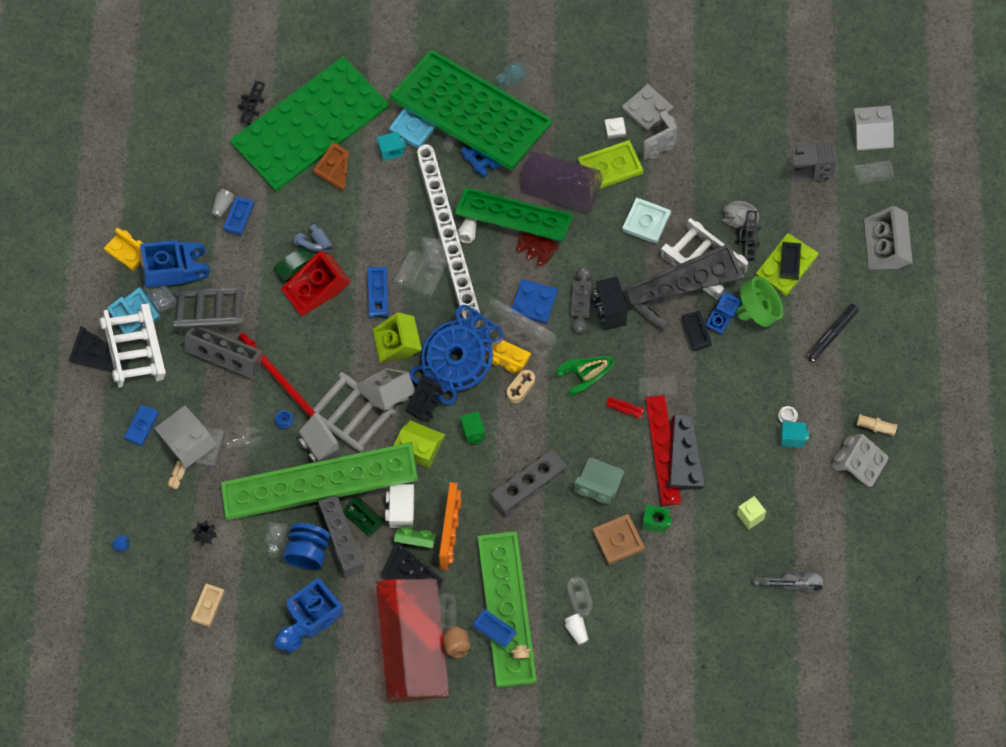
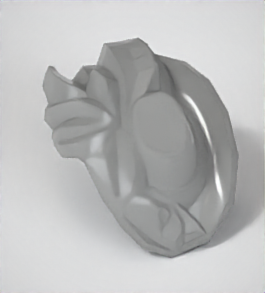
M733 201L729 205L724 206L725 219L721 221L733 228L746 227L747 210H758L747 202ZM750 213L749 218L751 220L755 219V214ZM758 213V215H757V223H758L759 217H760V216H759V213ZM750 222L749 226H754V223Z

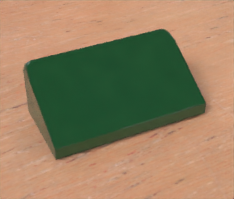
M359 496L353 497L343 509L344 514L368 537H371L386 522Z

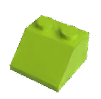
M397 312L373 328L380 363L410 358L422 350L414 316Z
M410 420L401 429L393 446L411 442L415 463L430 469L446 435Z

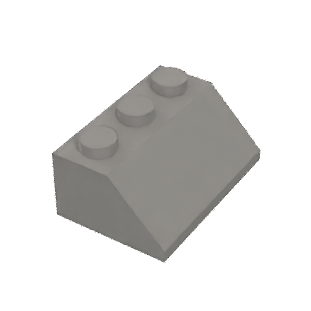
M891 206L864 218L868 267L870 270L899 269L913 263L908 213L906 211Z

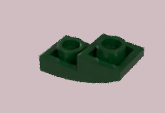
M303 247L282 259L273 267V271L283 280H287L303 268L314 255L307 248Z

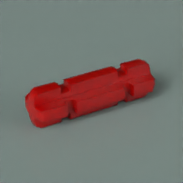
M609 397L606 403L608 408H616V411L628 415L633 414V417L641 418L644 412L642 407H634V404L622 400L617 401V398Z

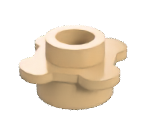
M527 645L515 646V650H511V653H513V658H528L531 649H527Z

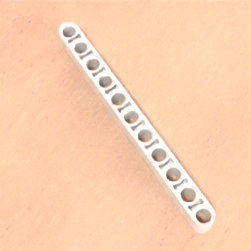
M422 145L417 151L418 163L458 306L468 305L480 313L434 150L430 145ZM441 219H447L446 222H442V221H440V220H441ZM452 235L451 238H446L445 236ZM451 251H456L457 253H456V254H450L449 252H451ZM459 267L461 270L456 271L454 268ZM466 284L465 287H459L458 285ZM469 300L471 303L465 304L463 301ZM469 310L461 312L462 319H466L470 315ZM480 320L475 323L476 329L480 325Z

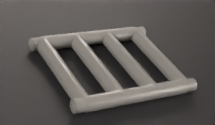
M341 372L338 376L339 380L313 410L316 413H320L345 383L354 390L328 420L322 416L321 418L331 433L359 453H362L365 449V444L390 415L394 416L396 414V410L393 408L383 410L384 412L358 442L349 435L374 406L368 401L343 431L334 425L360 394L367 398L358 388V382Z

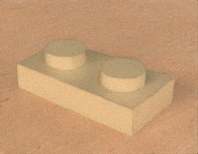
M205 584L191 621L211 627L224 596V589Z

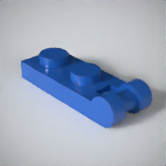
M387 267L368 268L369 317L383 316V318L389 317ZM382 304V308L375 309V305Z

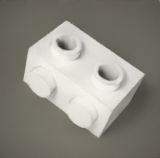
M399 484L390 486V491H386V503H390L389 509H386V521H389L390 528H413L414 485Z

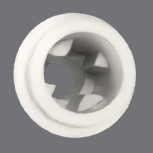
M465 218L457 232L459 241L468 244L475 239L477 219Z
M575 614L564 620L566 623L565 627L578 645L589 640L583 617Z

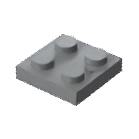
M647 84L622 106V110L645 131L649 132L659 123L660 113L667 111L670 114L674 110V106Z

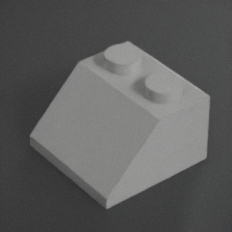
M891 106L854 108L852 123L856 150L866 151L894 148Z
M385 368L357 383L358 388L373 406L383 408V410L393 408L394 404L409 399V396L415 392L409 372Z
M315 413L299 431L300 439L298 440L303 449H308L310 452L308 455L312 463L339 458L340 452L337 440L319 413Z

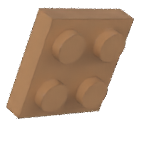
M629 514L592 529L608 565L645 550Z

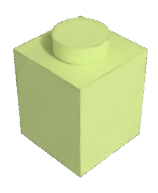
M755 496L740 505L737 512L738 517L748 529L764 520L766 510Z

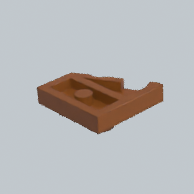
M333 142L314 168L313 173L337 189L344 191L349 152Z

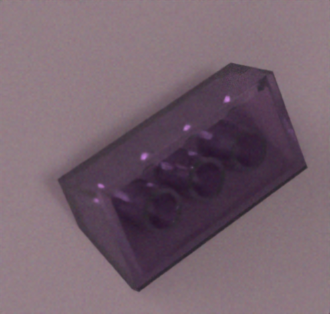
M531 151L524 167L521 193L591 212L603 182V177L598 169Z

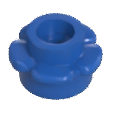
M281 410L275 416V423L282 429L290 427L293 424V415L286 410Z
M124 534L118 536L111 544L114 547V551H125L130 545L128 543L129 537L126 538Z

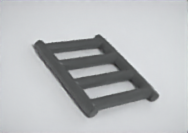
M245 288L176 291V297H178L177 317L173 322V326L197 327L243 324L244 319L241 317L242 294H245ZM225 295H235L234 317L222 318L223 297ZM205 296H216L215 318L203 319ZM186 297H197L195 319H184Z

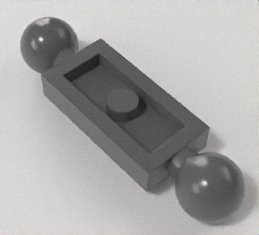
M587 267L578 269L576 275L579 281L573 282L570 316L572 319H575L572 328L577 333L586 331L587 322L584 319L591 318L593 283L589 281L592 274Z

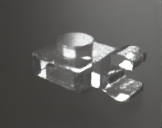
M268 522L265 542L270 543L269 556L277 557L279 544L285 545L288 524Z

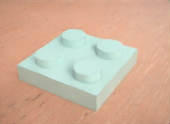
M636 197L622 232L657 244L670 217L671 210Z

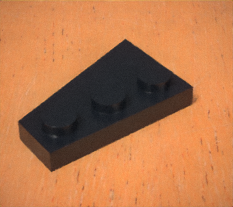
M80 326L69 358L70 362L112 372L114 367L108 343ZM117 348L118 353L124 352ZM130 359L120 360L122 371L127 370Z
M399 542L395 543L381 573V578L436 599L443 584V579L428 566L421 563L415 555L402 547V544Z

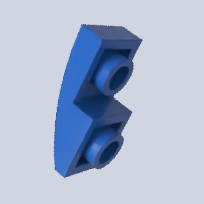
M715 308L705 326L723 334L732 317Z

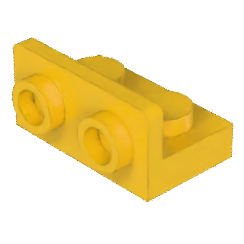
M117 228L115 230L116 236L104 247V250L131 271H134L140 265V244H143V242L134 240L129 232Z
M504 340L499 344L492 345V364L504 366L511 373L523 371L531 356L530 352Z

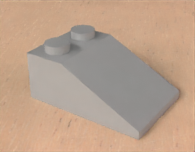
M185 405L154 428L185 468L189 467L217 445L211 434Z

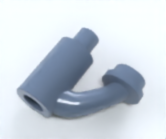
M315 224L310 226L309 229L312 232L311 237L316 244L306 241L307 236L303 233H299L293 238L296 246L301 245L311 251L319 252L321 250L327 253L333 249V245L323 230L317 228Z

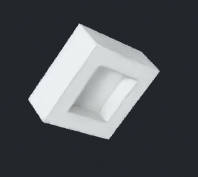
M623 117L605 120L608 139L626 136Z

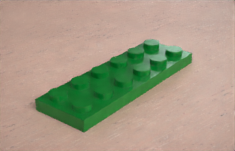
M465 188L455 214L466 218L469 217L482 222L564 241L573 220V214L470 188Z

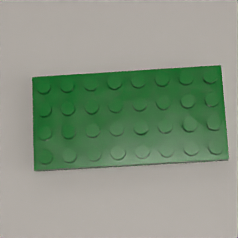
M432 49L390 94V100L511 171L537 143L553 122L551 118Z
M342 56L229 141L271 188L277 192L322 159L333 142L337 145L342 144L390 108V104Z

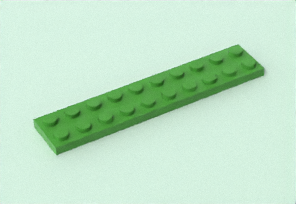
M410 442L221 482L225 516L227 520L318 502L331 496L337 495L342 497L418 481L413 445Z

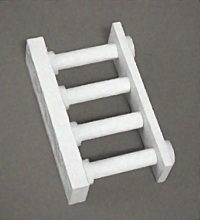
M690 218L687 225L689 230L687 234L674 247L665 244L661 248V257L674 267L702 255L709 247L716 249L725 244L705 230L701 223ZM695 235L704 241L689 258H684L680 255L679 252ZM733 251L741 270L745 273L748 269L746 258ZM724 284L704 288L703 290L719 301L724 293Z
M149 303L141 304L137 314L109 318L108 310H104L100 318L101 329H105L114 367L112 376L114 382L117 381L118 388L123 386L124 378L151 374L155 376L156 381L164 380L166 372ZM137 321L142 323L143 329L139 332L113 335L112 325ZM137 339L146 340L147 346L145 349L121 353L117 351L116 343ZM144 356L151 359L152 364L150 366L123 371L120 360Z

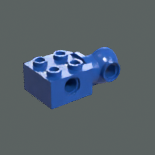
M319 577L287 600L288 615L294 625L286 626L278 632L273 646L291 653L300 647L303 642L301 640L302 637L313 638L343 616V606Z

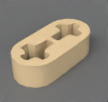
M521 371L507 389V398L510 402H521L534 386L535 375L532 371ZM529 376L530 382L526 381L524 385H522L523 377L527 378ZM518 388H520V390H519V396H518V395H515V396L513 397V396H512V391H513V392H516V391L518 390Z

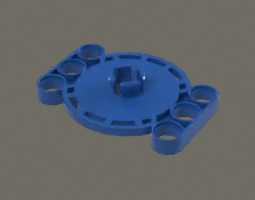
M461 305L457 308L456 317L458 320L443 323L435 328L423 346V366H414L410 371V378L417 385L420 379H415L414 374L418 370H422L424 375L441 384L440 386L443 388L444 393L448 391L453 392V398L449 401L444 400V395L435 396L436 399L445 405L456 403L458 399L456 391L470 389L486 377L493 361L492 344H499L504 338L503 331L496 324L468 305ZM463 310L470 311V315L466 319L460 317ZM478 320L485 322L482 329L475 328V323ZM492 331H499L500 334L497 339H490ZM463 352V356L460 360L453 361L451 353ZM487 353H489L488 364L485 363L487 359ZM485 368L484 372L480 375L479 378H477V376L481 373L482 369ZM473 379L475 380L472 383L463 386L464 383H468Z

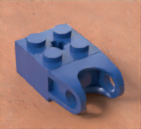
M178 240L140 244L139 258L145 288L183 284L206 278L210 274L209 266L192 261L205 254V246L197 242H178Z

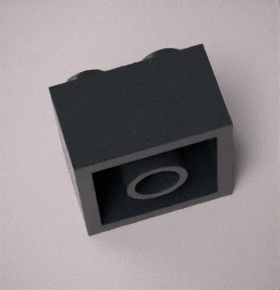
M618 276L595 281L592 301L594 308H598L599 314H597L599 325L603 324L604 331L626 326L628 309Z

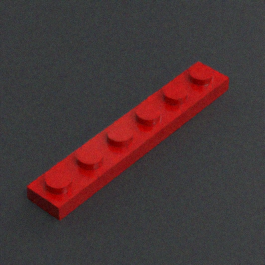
M665 395L646 397L661 507L681 505L679 488H667V482L670 478L668 467L671 462L669 451L672 446V440H670L671 432Z

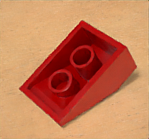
M320 250L281 289L300 315L304 316L338 295L351 283V280L332 255Z

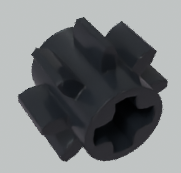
M207 520L205 523L197 522V528L192 529L193 534H195L193 537L194 541H200L202 546L208 542L212 544V538L217 537L216 532H213L216 529L215 525L210 526Z

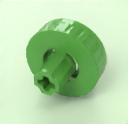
M755 276L742 284L740 289L742 303L737 310L741 320L747 321L752 318L759 325L768 327L783 317L784 310L781 299L775 288L765 278Z

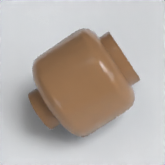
M457 626L451 627L443 636L445 651L454 658L465 656L471 648L468 633L464 629Z

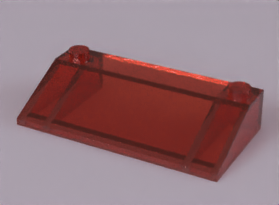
M437 579L377 581L378 610L389 704L449 697Z

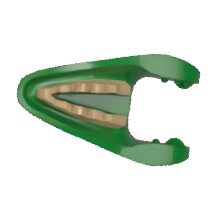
M611 356L569 360L563 363L555 374L557 377L572 372L579 377L582 384L570 388L568 392L570 396H574L586 390L604 376L613 366L614 359Z

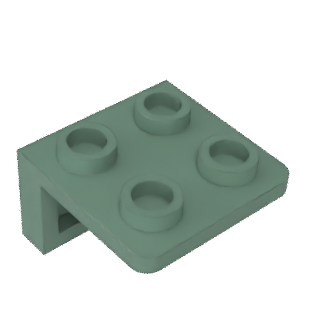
M589 458L581 476H578L575 481L574 492L593 498L600 503L611 505L624 476V471L594 458Z

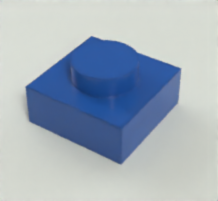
M724 292L716 310L733 318L742 300Z

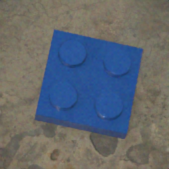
M522 279L511 309V315L547 324L558 289Z

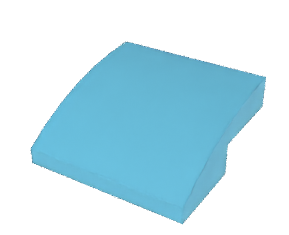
M140 287L126 298L120 297L107 307L113 317L137 314L141 304L149 303L153 323L162 318ZM138 321L118 324L124 334L139 332L143 329L142 323Z

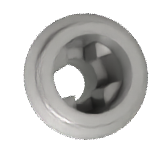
M220 189L216 193L211 214L221 218L234 201V195L225 189Z

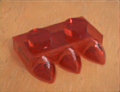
M524 232L518 239L516 253H522L528 249L526 260H531L538 256L536 264L537 267H541L551 260L559 250V245L544 236Z

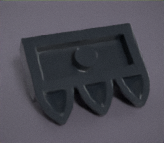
M422 375L406 410L422 419H433L434 416L430 408L439 407L435 396L445 394L440 386L441 384L426 375Z

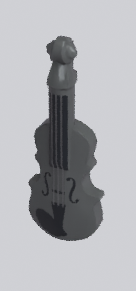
M817 570L801 571L799 574L788 571L783 574L782 578L754 577L752 583L764 586H782L785 590L802 589L806 593H819L823 589V575Z

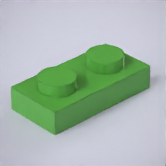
M401 527L395 533L394 542L433 548L437 534H432V532L427 530L419 532L413 531L409 527Z

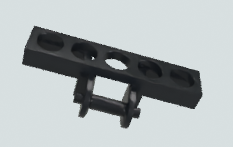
M255 80L250 95H241L243 100L241 104L237 105L239 110H244L240 123L243 124L244 122L250 125L254 114L259 116V111L255 109L259 100L261 103H264V98L261 97L265 88L264 82ZM258 84L262 86L260 89H256ZM256 101V103L253 104V105H251V104L249 103V102ZM246 115L250 116L248 120H244Z
M747 210L746 228H742V226L736 228L739 234L735 242H739V244L745 243L744 257L755 260L756 246H760V243L756 242L757 230H761V227L757 226L758 211ZM750 213L755 214V219L751 220L749 218ZM753 222L754 226H749V223ZM743 232H746V239H742ZM748 232H754L755 236L753 238H749ZM748 250L753 251L752 256L747 255Z

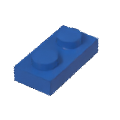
M236 196L223 227L225 232L242 236L255 205L254 201Z

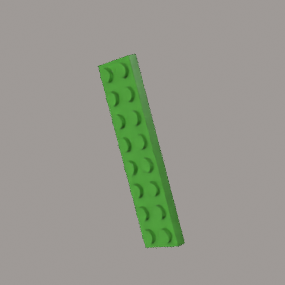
M517 531L478 536L487 611L517 631V634L506 648H503L491 639L497 688L537 684ZM527 645V649H531L528 658H513V653H511V650H515V646Z

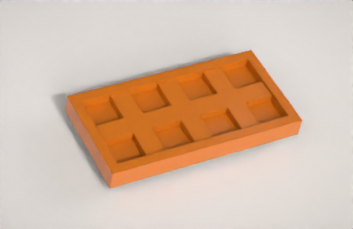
M452 482L449 484L439 555L440 568L442 570H448L449 564H453V549L457 538L456 527L459 524L458 513L462 502L458 483Z

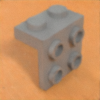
M667 111L660 113V133L643 142L644 160L654 159L659 153L665 150L670 151L676 145L677 123L674 117L670 116Z
M864 434L850 435L844 440V446L836 454L835 461L831 467L836 471L848 470L867 487H872L888 461V456Z

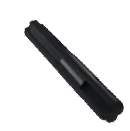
M850 304L806 354L809 361L815 362L859 312L857 305Z

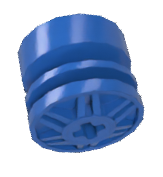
M292 524L287 537L289 543H286L283 551V560L298 568L307 570L321 569L325 559L323 551L328 548V542L331 537L330 533L312 524Z

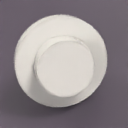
M790 406L781 408L778 414L781 423L783 421L796 422L798 417L797 411Z

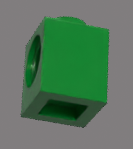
M479 411L460 416V424L467 444H478L483 439H486Z
M646 505L642 529L666 533V528L671 527L673 517L669 516L670 509ZM660 517L663 521L655 522L653 518Z

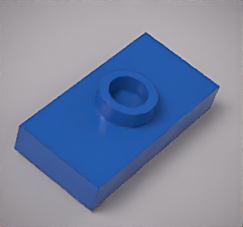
M141 405L124 436L125 440L143 446L159 412Z
M486 609L482 611L473 623V627L503 648H506L517 634L515 629Z

